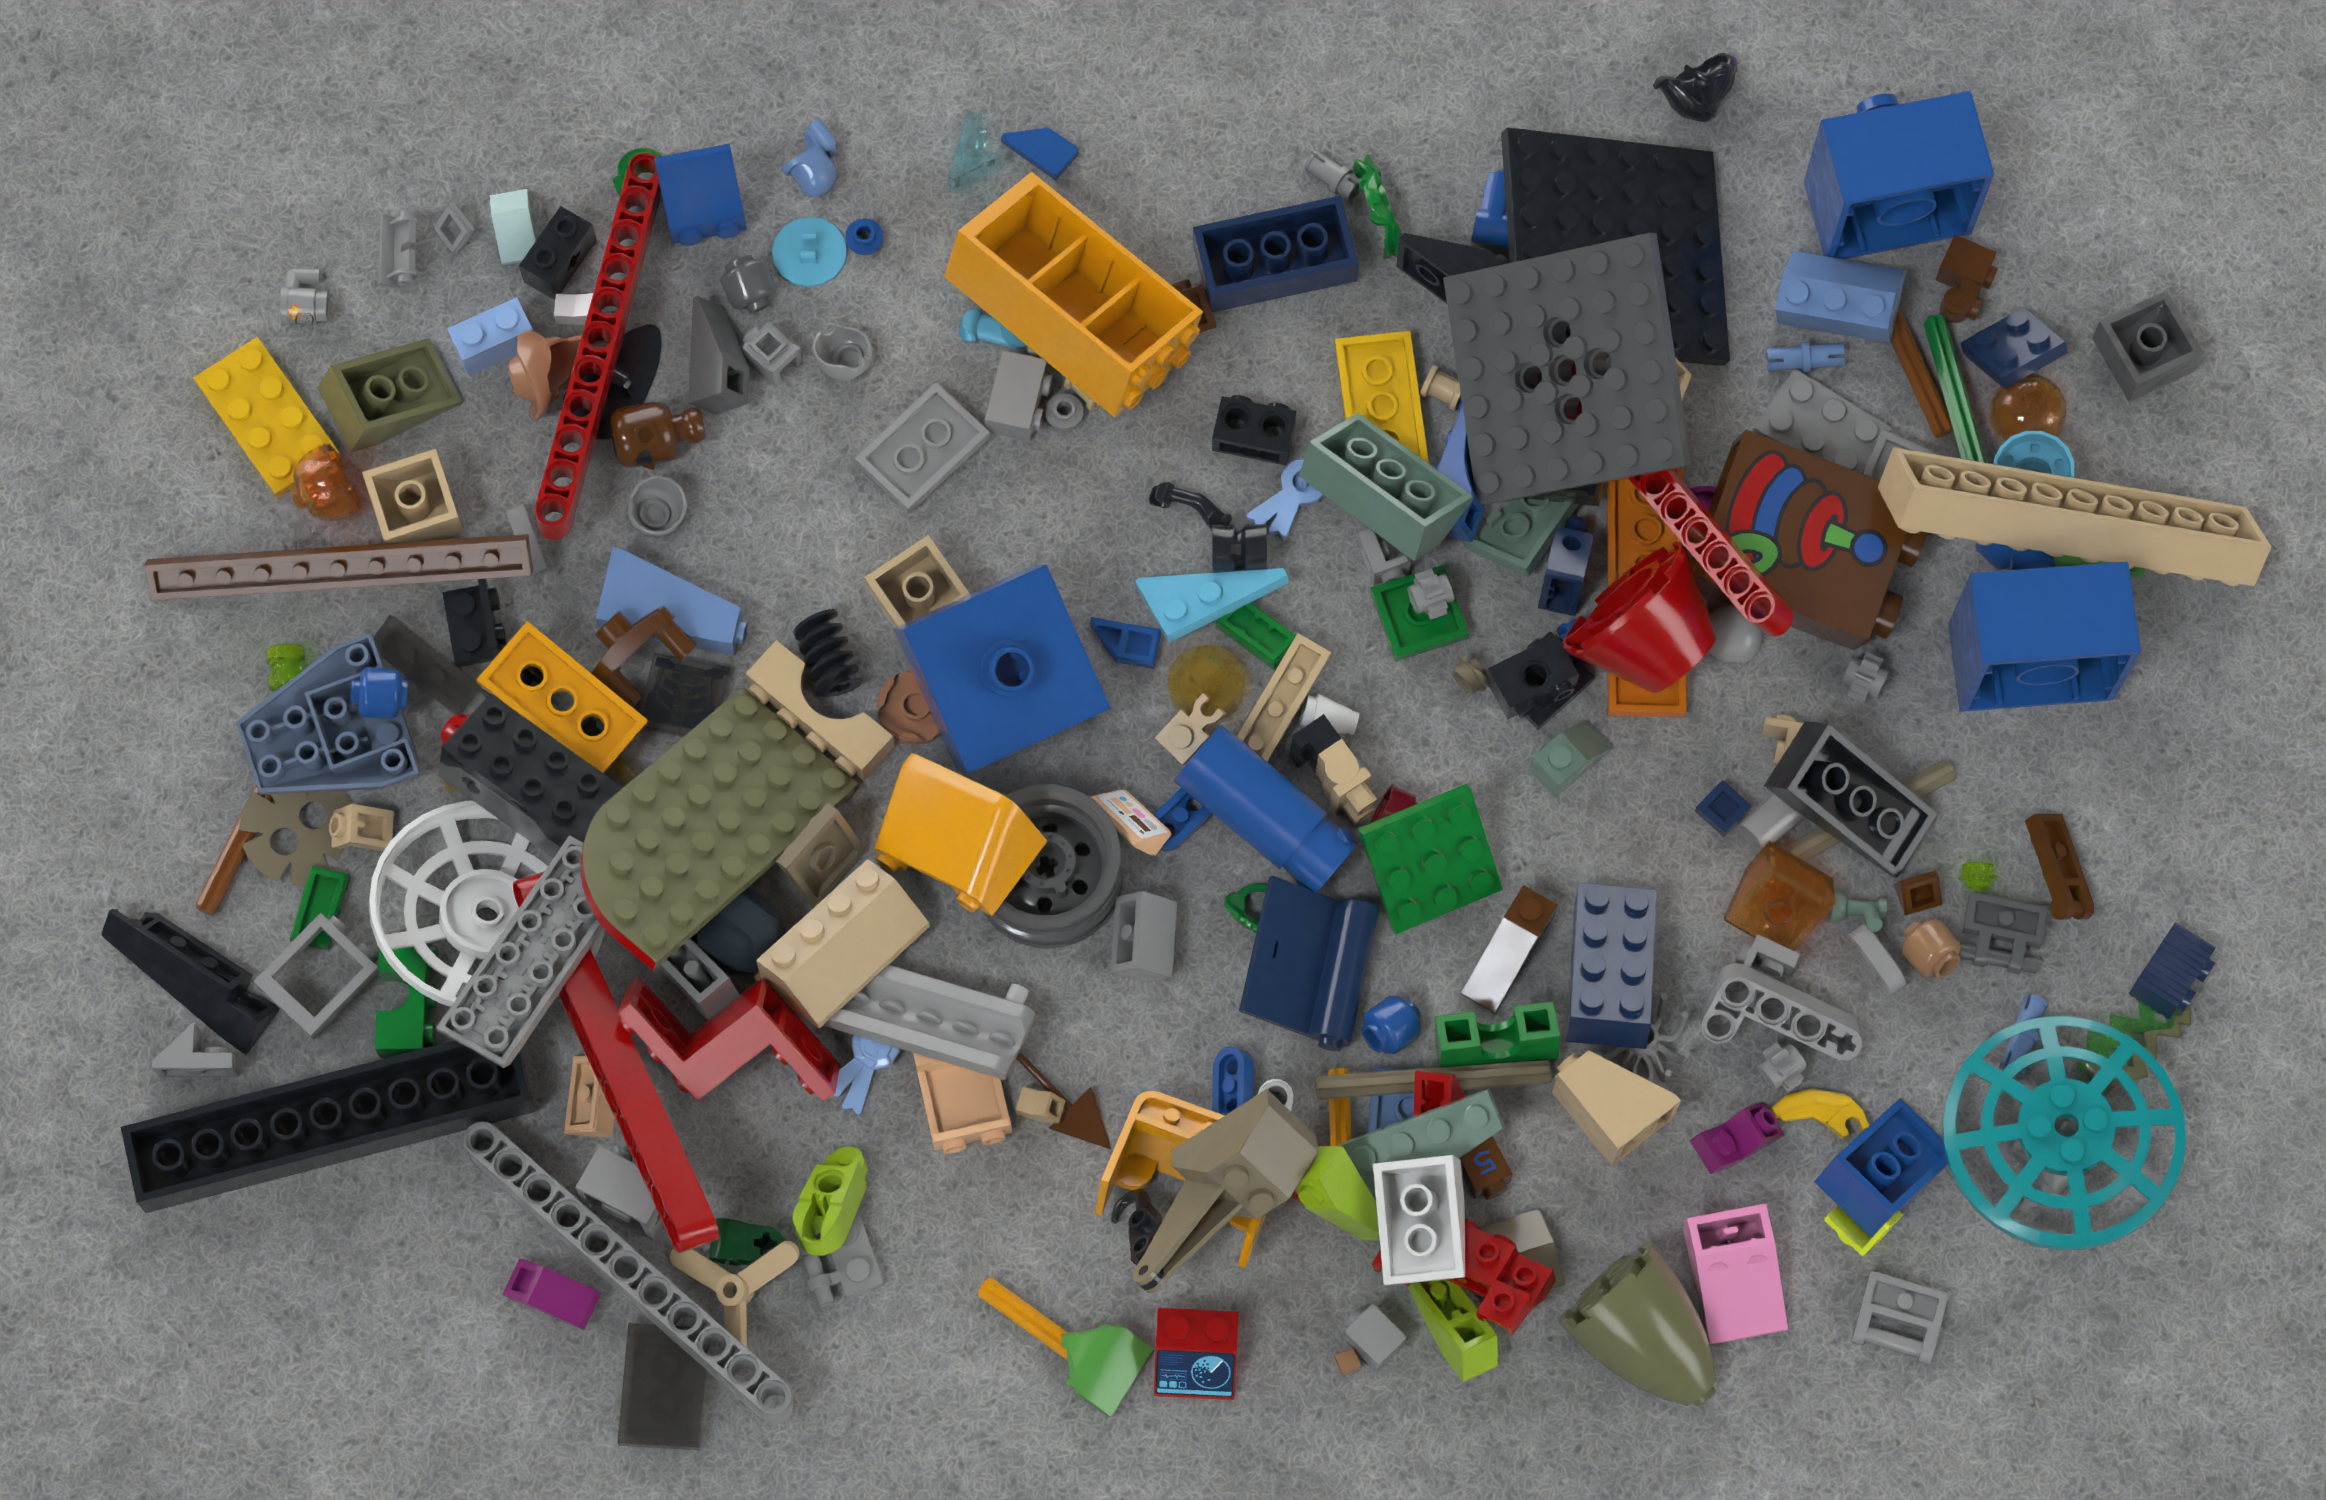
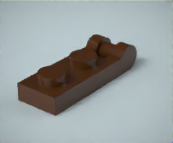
M2063 814L2032 815L2025 820L2030 834L2031 843L2037 854L2043 877L2052 897L2050 903L2052 917L2057 920H2068L2072 917L2077 920L2089 919L2094 913V902Z

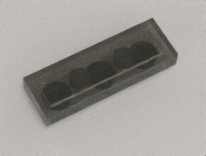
M389 615L374 636L383 659L454 714H462L479 691V688H481L476 683L475 678L393 615Z

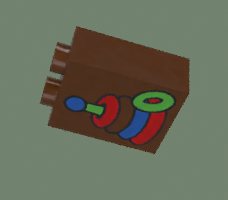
M1745 430L1732 443L1708 511L1789 605L1793 612L1792 628L1852 650L1869 641L1871 634L1887 639L1890 635L1903 601L1902 595L1887 590L1896 563L1899 562L1913 567L1928 533L1920 531L1914 534L1898 528L1878 489L1880 480L1749 430ZM1691 555L1690 561L1701 593L1734 605L1694 556Z

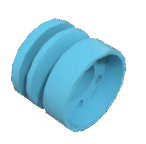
M2024 431L2011 436L2000 446L1993 461L1994 465L2074 478V459L2069 448L2058 437L2044 431Z

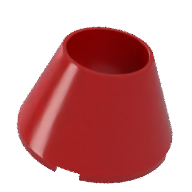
M1674 542L1672 545L1675 549L1669 552L1664 546L1655 550L1616 579L1594 600L1598 606L1587 620L1581 615L1574 622L1563 640V648L1570 655L1651 693H1657L1668 688L1688 673L1715 643L1716 634L1687 549L1682 543Z

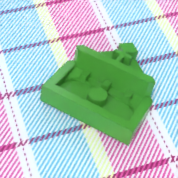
M1101 1324L1099 1328L1079 1333L1070 1332L1062 1334V1347L1067 1349L1069 1367L1066 1384L1075 1387V1393L1099 1412L1111 1417L1154 1349L1120 1325Z

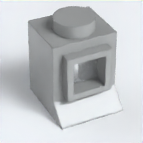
M770 322L766 323L762 328L759 326L753 327L743 339L742 351L745 359L775 387L781 383L780 371L788 363L793 362L797 367L803 363L801 348L787 339Z

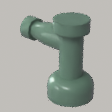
M1831 890L1828 898L1827 918L1830 922H1841L1846 915L1863 916L1867 928L1872 932H1877L1882 928V922H1885L1887 900L1885 898H1877L1876 902L1847 899L1844 892Z

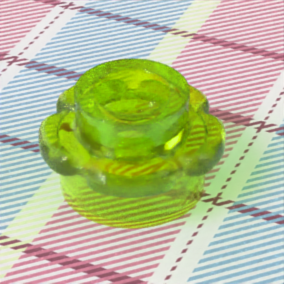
M1971 862L1962 864V875L1958 876V880L1966 882V889L1987 890L1990 889V883L1997 880V875H1994L1993 864Z

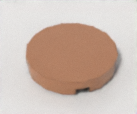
M908 669L907 672H902L899 675L895 674L889 678L880 690L877 701L879 720L884 729L899 742L911 745L930 743L940 737L941 734L912 670Z

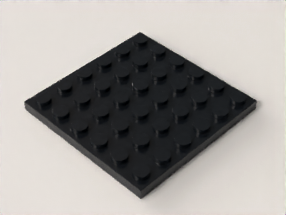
M1507 127L1501 133L1510 263L1646 233H1657L1676 359L1679 362L1715 366L1726 365L1730 361L1713 151ZM1569 325L1566 329V338L1570 337L1571 335V329Z

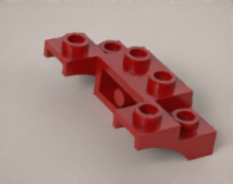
M1465 1218V1277L1445 1280L1484 1297L1476 1311L1478 1319L1481 1321L1486 1319L1506 1328L1509 1334L1514 1335L1530 1311L1546 1299L1556 1282V1277L1553 1269L1518 1254L1516 1245L1506 1236L1501 1234L1492 1236L1481 1231L1477 1224ZM1381 1249L1372 1262L1373 1270L1378 1273L1382 1271Z

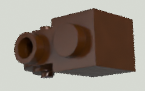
M1954 235L1935 279L1938 282L1953 287L1946 291L1940 305V314L1950 323H1961L1966 318L1975 321L1984 301L1978 298L1982 286L1990 288L1998 270L1997 267L1992 266L1997 252L1957 235Z

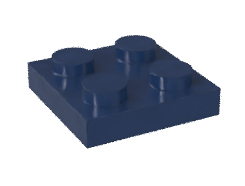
M2024 307L1960 343L1963 354L2003 389L2068 353L2066 341Z

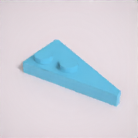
M1277 568L1142 577L1136 579L1135 583L1168 642L1171 643L1288 584L1289 580L1285 570Z

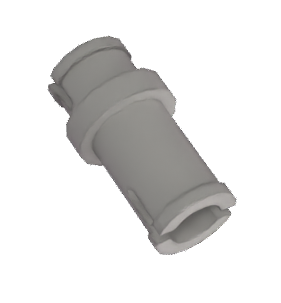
M1318 150L1314 151L1313 155H1310L1307 159L1304 170L1329 185V191L1335 195L1341 193L1346 199L1351 201L1354 199V195L1356 196L1359 193L1360 178L1355 177L1353 170L1349 167L1339 166Z

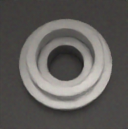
M1067 393L1053 396L1045 408L1047 422L1053 428L1060 431H1069L1076 428L1083 418V406L1080 400ZM1062 406H1067L1071 409V412L1068 415H1060L1057 410Z

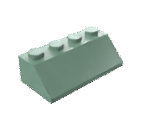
M1359 413L1354 414L1309 442L1299 475L1316 490L1320 491L1413 561H1416L1440 545L1473 499L1470 493Z

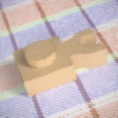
M1202 693L1195 701L1190 715L1184 710H1180L1155 737L1182 765H1185L1210 737L1204 729L1210 724L1219 722L1227 714L1224 710L1218 708L1212 716L1205 715L1203 707L1211 699L1206 693Z

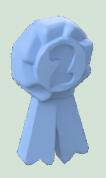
M1304 459L1291 462L1281 475L1282 490L1246 515V519L1255 522V524H1267L1276 516L1269 527V535H1279L1284 541L1288 537L1299 506L1316 504L1324 495L1299 477Z
M854 1035L852 1038L854 1058L839 1070L836 1092L833 1095L835 1098H838L852 1084L842 1109L852 1108L856 1114L860 1115L874 1070L889 1067L899 1055L900 1049Z

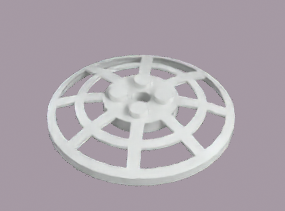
M473 800L444 805L421 815L406 825L389 842L380 856L372 877L369 896L371 927L377 945L387 962L404 981L421 994L450 1007L456 1000V995L462 984L466 985L472 977L468 973L475 959H484L519 909L513 893V881L517 880L515 874L520 863L526 865L535 873L543 872L548 867L533 854L526 851L530 841L519 833H516L511 845L494 841H470L463 843L456 821L481 818L499 820ZM441 828L447 848L428 859L414 876L394 864L397 857L414 840L432 829ZM489 854L505 857L500 871L492 869L474 870L468 856ZM453 861L459 877L454 879L445 891L426 883L427 879L437 869ZM386 878L407 890L403 911L407 930L405 932L385 935L381 920L380 904L382 888ZM418 896L440 907V924L418 929L416 921ZM481 908H490L497 913L498 917L492 921H485L479 918L476 912ZM604 928L590 947L594 957L599 952L605 934ZM447 939L455 949L460 951L453 968L437 958L427 947L426 943ZM414 946L417 953L429 966L447 977L441 990L439 991L427 985L408 971L395 956L392 949Z

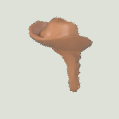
M525 330L518 336L517 356L510 360L508 374L512 381V392L514 395L531 401L529 415L532 419L537 421L545 416L552 403L559 398L558 393L570 379L582 335L572 336L568 339L560 337L545 338L539 332ZM598 340L592 346L602 348L607 346L609 342Z

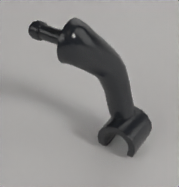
M1169 482L1160 483L1151 490L1149 497L1151 505L1169 508L1171 500L1186 504L1198 511L1211 531L1212 525H1229L1232 521L1230 514L1223 513L1206 496L1200 493L1175 488Z

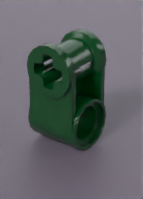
M716 1218L719 1239L710 1243L708 1259L720 1264H725L727 1260L729 1265L748 1266L764 1255L759 1247L766 1246L769 1239L773 1241L775 1246L785 1240L777 1229L770 1226L748 1224L733 1219Z

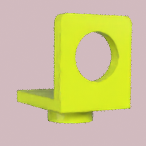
M1839 1206L1833 1209L1824 1220L1837 1232L1842 1242L1852 1246L1864 1257L1885 1237L1904 1214L1898 1211L1872 1238Z

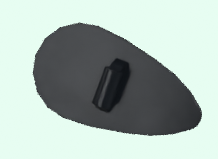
M646 324L624 334L596 440L612 438L610 416L616 409L644 403L660 360L661 336L659 329L655 325ZM589 374L582 380L592 383L600 377L595 374ZM581 408L576 410L573 415L584 417L591 411Z

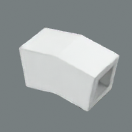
M593 293L578 295L556 294L554 309L556 324L585 325Z

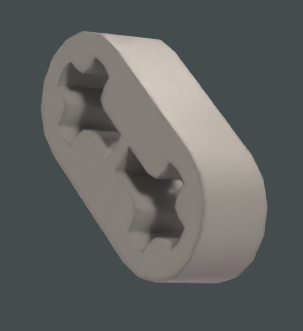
M524 504L505 510L513 534H528L534 569L532 575L546 571L547 567Z
M1863 924L1846 935L1849 947L1884 995L1890 996L1906 986L1902 972L1876 935L1867 928V925Z

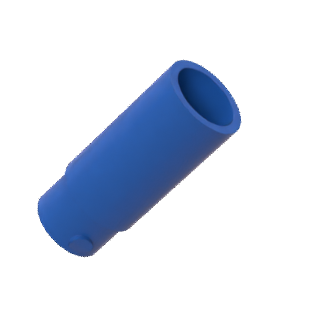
M1222 724L1214 731L1174 780L1178 786L1279 870L1283 867L1297 879V885L1312 890L1315 893L1321 889L1358 844L1348 828H1339L1325 816L1327 812Z

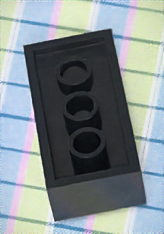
M1805 721L1764 784L1767 789L1792 809L1895 878L1899 876L1938 814L1827 723Z

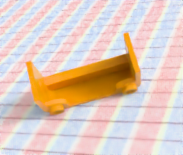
M1146 1091L1138 1095L1102 1176L1094 1214L1102 1216L1115 1185L1128 1190L1143 1189L1151 1182L1155 1171L1185 1181L1186 1179L1172 1167L1171 1150L1225 1115L1157 1091ZM1266 1214L1258 1219L1234 1215L1228 1221L1236 1229L1246 1232L1238 1266L1246 1268Z

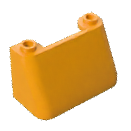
M911 753L901 766L874 846V852L878 855L875 861L886 871L894 874L896 870L905 872L908 867H912L951 886L958 894L956 901L966 910L975 913L978 909L993 916L1046 844L1047 840L1026 814L1006 796L924 757Z

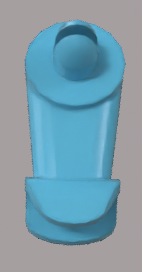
M981 309L966 311L960 322L959 334L964 341L975 342L977 339L1011 349L1027 347L1025 343L991 315L982 314Z

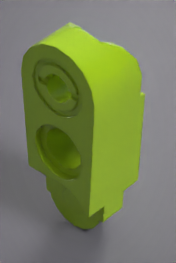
M852 1146L842 1147L832 1154H828L823 1164H816L798 1197L799 1201L793 1211L792 1219L801 1248L808 1254L824 1256L833 1253L841 1248L846 1241L867 1189L865 1177L868 1167L862 1152L858 1148ZM821 1233V1238L816 1239L815 1235Z

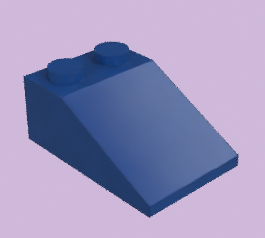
M730 143L654 158L673 244L680 243L684 246H691L700 243L702 238L718 236L723 239L732 238L738 235L740 231L747 230Z
M1900 1098L1844 1148L1814 1182L1872 1238L1892 1216L1901 1211L1948 1165L1943 1147V1139Z

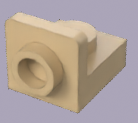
M1774 715L1772 718L1766 717L1763 723L1762 736L1784 739V741L1777 740L1773 763L1780 761L1803 723L1796 722L1795 718L1791 716Z
M350 804L334 810L329 823V833L332 836L331 847L342 849L347 846L384 851L392 840L394 811L357 804Z

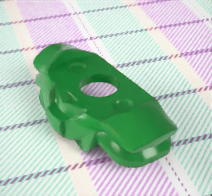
M1367 154L1365 155L1364 162L1359 159L1354 160L1353 171L1356 177L1360 178L1359 188L1365 193L1367 203L1371 209V222L1385 228L1384 260L1388 259L1392 253L1397 258L1399 238L1402 235V231L1399 225L1395 223L1391 206L1381 181V171L1375 166L1370 155Z

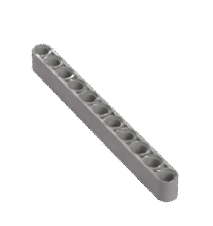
M477 1122L468 1127L463 1141L469 1158L476 1167L761 1419L774 1425L785 1423L790 1419L794 1412V1402L790 1388L785 1381L494 1125L488 1122ZM484 1139L493 1141L489 1149L485 1151L475 1150V1146L479 1141ZM518 1164L522 1166L521 1171L515 1176L503 1175V1171L509 1165ZM546 1189L551 1191L549 1197L544 1201L536 1202L531 1200L533 1194L538 1190ZM572 1214L580 1217L577 1224L572 1227L560 1225L562 1219L567 1215ZM597 1240L609 1242L607 1248L602 1252L593 1253L589 1251L591 1244ZM631 1265L638 1268L636 1274L631 1278L625 1279L618 1276L620 1269L624 1266ZM655 1291H663L667 1294L665 1300L659 1304L647 1302L649 1295ZM683 1317H693L696 1319L695 1325L688 1330L676 1328V1324ZM718 1342L726 1345L723 1353L718 1356H709L705 1353L707 1347L712 1343ZM748 1368L755 1371L753 1379L748 1382H738L735 1380V1375L741 1369ZM778 1394L785 1397L784 1403L778 1408L772 1409L764 1405L766 1399L771 1395Z

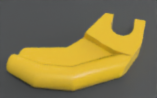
M1809 1088L1786 1094L1771 1107V1111L1783 1122L1814 1119L1824 1124L1842 1140L1849 1136L1845 1126V1122L1849 1120L1857 1122L1861 1132L1869 1127L1863 1110L1844 1093Z

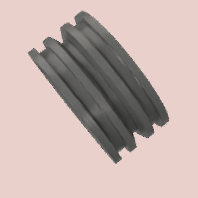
M1031 785L1007 794L1006 797L1012 800L1026 814L1047 842L1016 883L1019 884L1018 889L1008 894L993 916L984 913L985 916L1006 937L1030 947L1060 948L1086 939L1099 930L1110 918L1115 910L1116 897L1120 896L1122 891L1123 867L1119 837L1112 820L1095 800L1078 790L1062 785ZM1047 825H1053L1057 828V832H1042V829ZM1080 844L1089 847L1090 853L1087 856L1076 854ZM1049 867L1051 871L1054 870L1055 875L1047 878L1045 873L1042 874L1041 869ZM1072 887H1088V890L1085 894L1080 895L1075 893ZM1044 898L1050 899L1053 904L1048 912H1041L1038 909Z

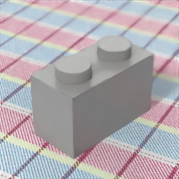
M1002 350L984 419L985 428L990 431V434L1030 442L1033 430L1040 431L1044 417V409L1039 408L1042 396L1049 397L1053 382V374H1048L1047 362L1044 359Z
M1145 891L1116 897L1110 973L1142 983L1172 978L1177 901Z

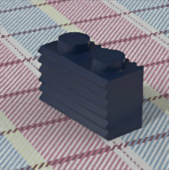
M2175 922L2129 992L2130 996L2136 997L2138 1001L2143 1002L2144 1005L2149 1006L2152 1010H2156L2158 1014H2162L2166 1019L2171 1018L2176 1008L2184 1012L2196 994L2195 991L2190 989L2195 979L2204 982L2215 965V962L2209 958L2216 947Z

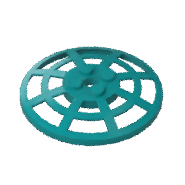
M2046 1016L2021 1021L2000 1030L1984 1041L1965 1060L1955 1076L1946 1099L1942 1123L1943 1147L1949 1170L1960 1192L1973 1209L1992 1226L2012 1238L2036 1247L2054 1250H2086L2104 1246L2136 1231L2146 1224L2164 1205L2177 1182L2184 1162L2186 1146L2185 1117L2178 1093L2168 1074L2154 1056L2137 1041L2113 1027L2084 1018ZM2055 1026L2090 1029L2110 1036L2121 1044L2107 1059L2100 1054L2086 1049L2060 1046ZM2039 1029L2043 1049L2035 1050L2019 1057L2003 1071L1982 1060L1990 1050L2006 1039L2028 1030ZM2134 1053L2145 1061L2157 1076L2168 1097L2171 1109L2147 1108L2146 1101L2138 1086L2122 1069ZM2063 1058L2082 1060L2100 1067V1070L2088 1084L2074 1079H2067ZM2046 1060L2050 1081L2039 1085L2033 1091L2013 1079L2016 1074L2026 1067ZM1973 1073L1992 1084L1982 1107L1981 1129L1957 1134L1956 1116L1958 1102L1965 1082L1970 1074ZM2114 1078L2119 1081L2129 1094L2135 1110L2112 1111L2111 1106L2102 1093ZM2003 1091L2022 1103L2018 1114L2017 1123L1994 1127L1995 1107ZM2061 1118L2071 1119L2077 1126V1132L2069 1137L2062 1136L2056 1131L2055 1122ZM2174 1125L2175 1140L2172 1159L2166 1177L2158 1187L2140 1171L2150 1148L2151 1126ZM2139 1127L2138 1145L2131 1162L2111 1148L2116 1128ZM2019 1141L2029 1161L2018 1176L2004 1161L1997 1143ZM1984 1146L1993 1169L2009 1186L1996 1206L1983 1196L1971 1180L1962 1162L1960 1150ZM2101 1162L2120 1175L2105 1188L2093 1193H2086L2084 1173L2092 1170ZM2043 1170L2051 1174L2067 1176L2070 1196L2050 1194L2031 1185ZM2130 1184L2149 1200L2139 1211L2126 1220L2103 1230L2091 1231L2088 1207L2097 1206L2111 1200ZM2023 1197L2050 1208L2072 1209L2075 1234L2040 1231L2017 1222L2009 1217V1215Z

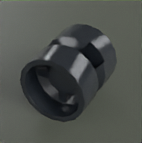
M1245 524L1242 530H1237L1234 525H1212V573L1236 571L1237 568H1242L1243 571L1267 569L1266 524ZM1241 544V555L1230 554V545Z

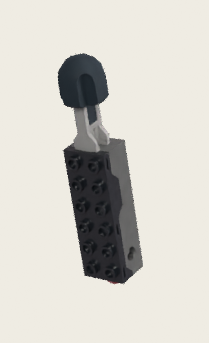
M491 693L473 713L453 715L444 725L440 734L442 749L438 776L552 858L558 853L569 835L584 843L589 825L597 811L623 788ZM748 887L699 930L697 941L699 948L724 967L740 973L759 972L756 960L787 931L779 911L772 903Z

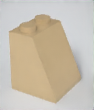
M1589 1050L1580 1057L1576 1053L1572 1054L1557 1067L1560 1072L1554 1077L1556 1080L1552 1090L1553 1095L1611 1166L1672 1121L1681 1102L1676 1094Z

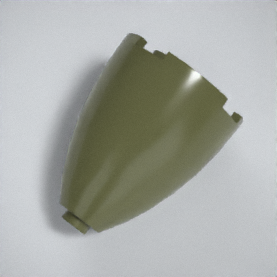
M1647 1242L1638 1248L1641 1253L1638 1256L1632 1258L1631 1256L1626 1257L1623 1255L1603 1271L1580 1293L1582 1296L1576 1302L1579 1307L1573 1313L1570 1309L1563 1312L1559 1319V1324L1584 1350L1625 1381L1664 1400L1685 1406L1692 1403L1700 1406L1710 1399L1716 1391L1712 1387L1716 1382V1373L1707 1334L1684 1286L1650 1242Z

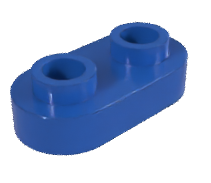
M1182 788L1153 814L1165 827L1168 826L1174 830V834L1169 837L1160 849L1162 851H1172L1179 848L1212 815L1204 806L1198 811H1191L1187 804L1195 799Z
M1233 1046L1222 1049L1217 1054L1213 1063L1212 1111L1227 1115L1252 1099L1254 1090L1253 1058L1247 1051Z

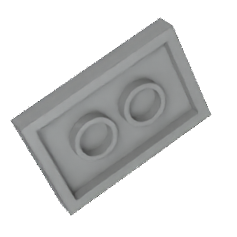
M1794 368L1755 425L1753 432L1856 472L1863 473L1879 432L1882 429L1891 432L1892 428Z
M936 382L854 458L855 464L910 514L990 438V431Z

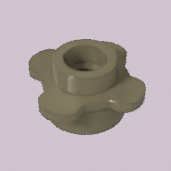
M1460 655L1458 657L1459 663L1451 671L1454 679L1470 694H1473L1477 689L1483 692L1486 689L1484 684L1487 682L1485 669L1474 658L1468 660L1464 655Z

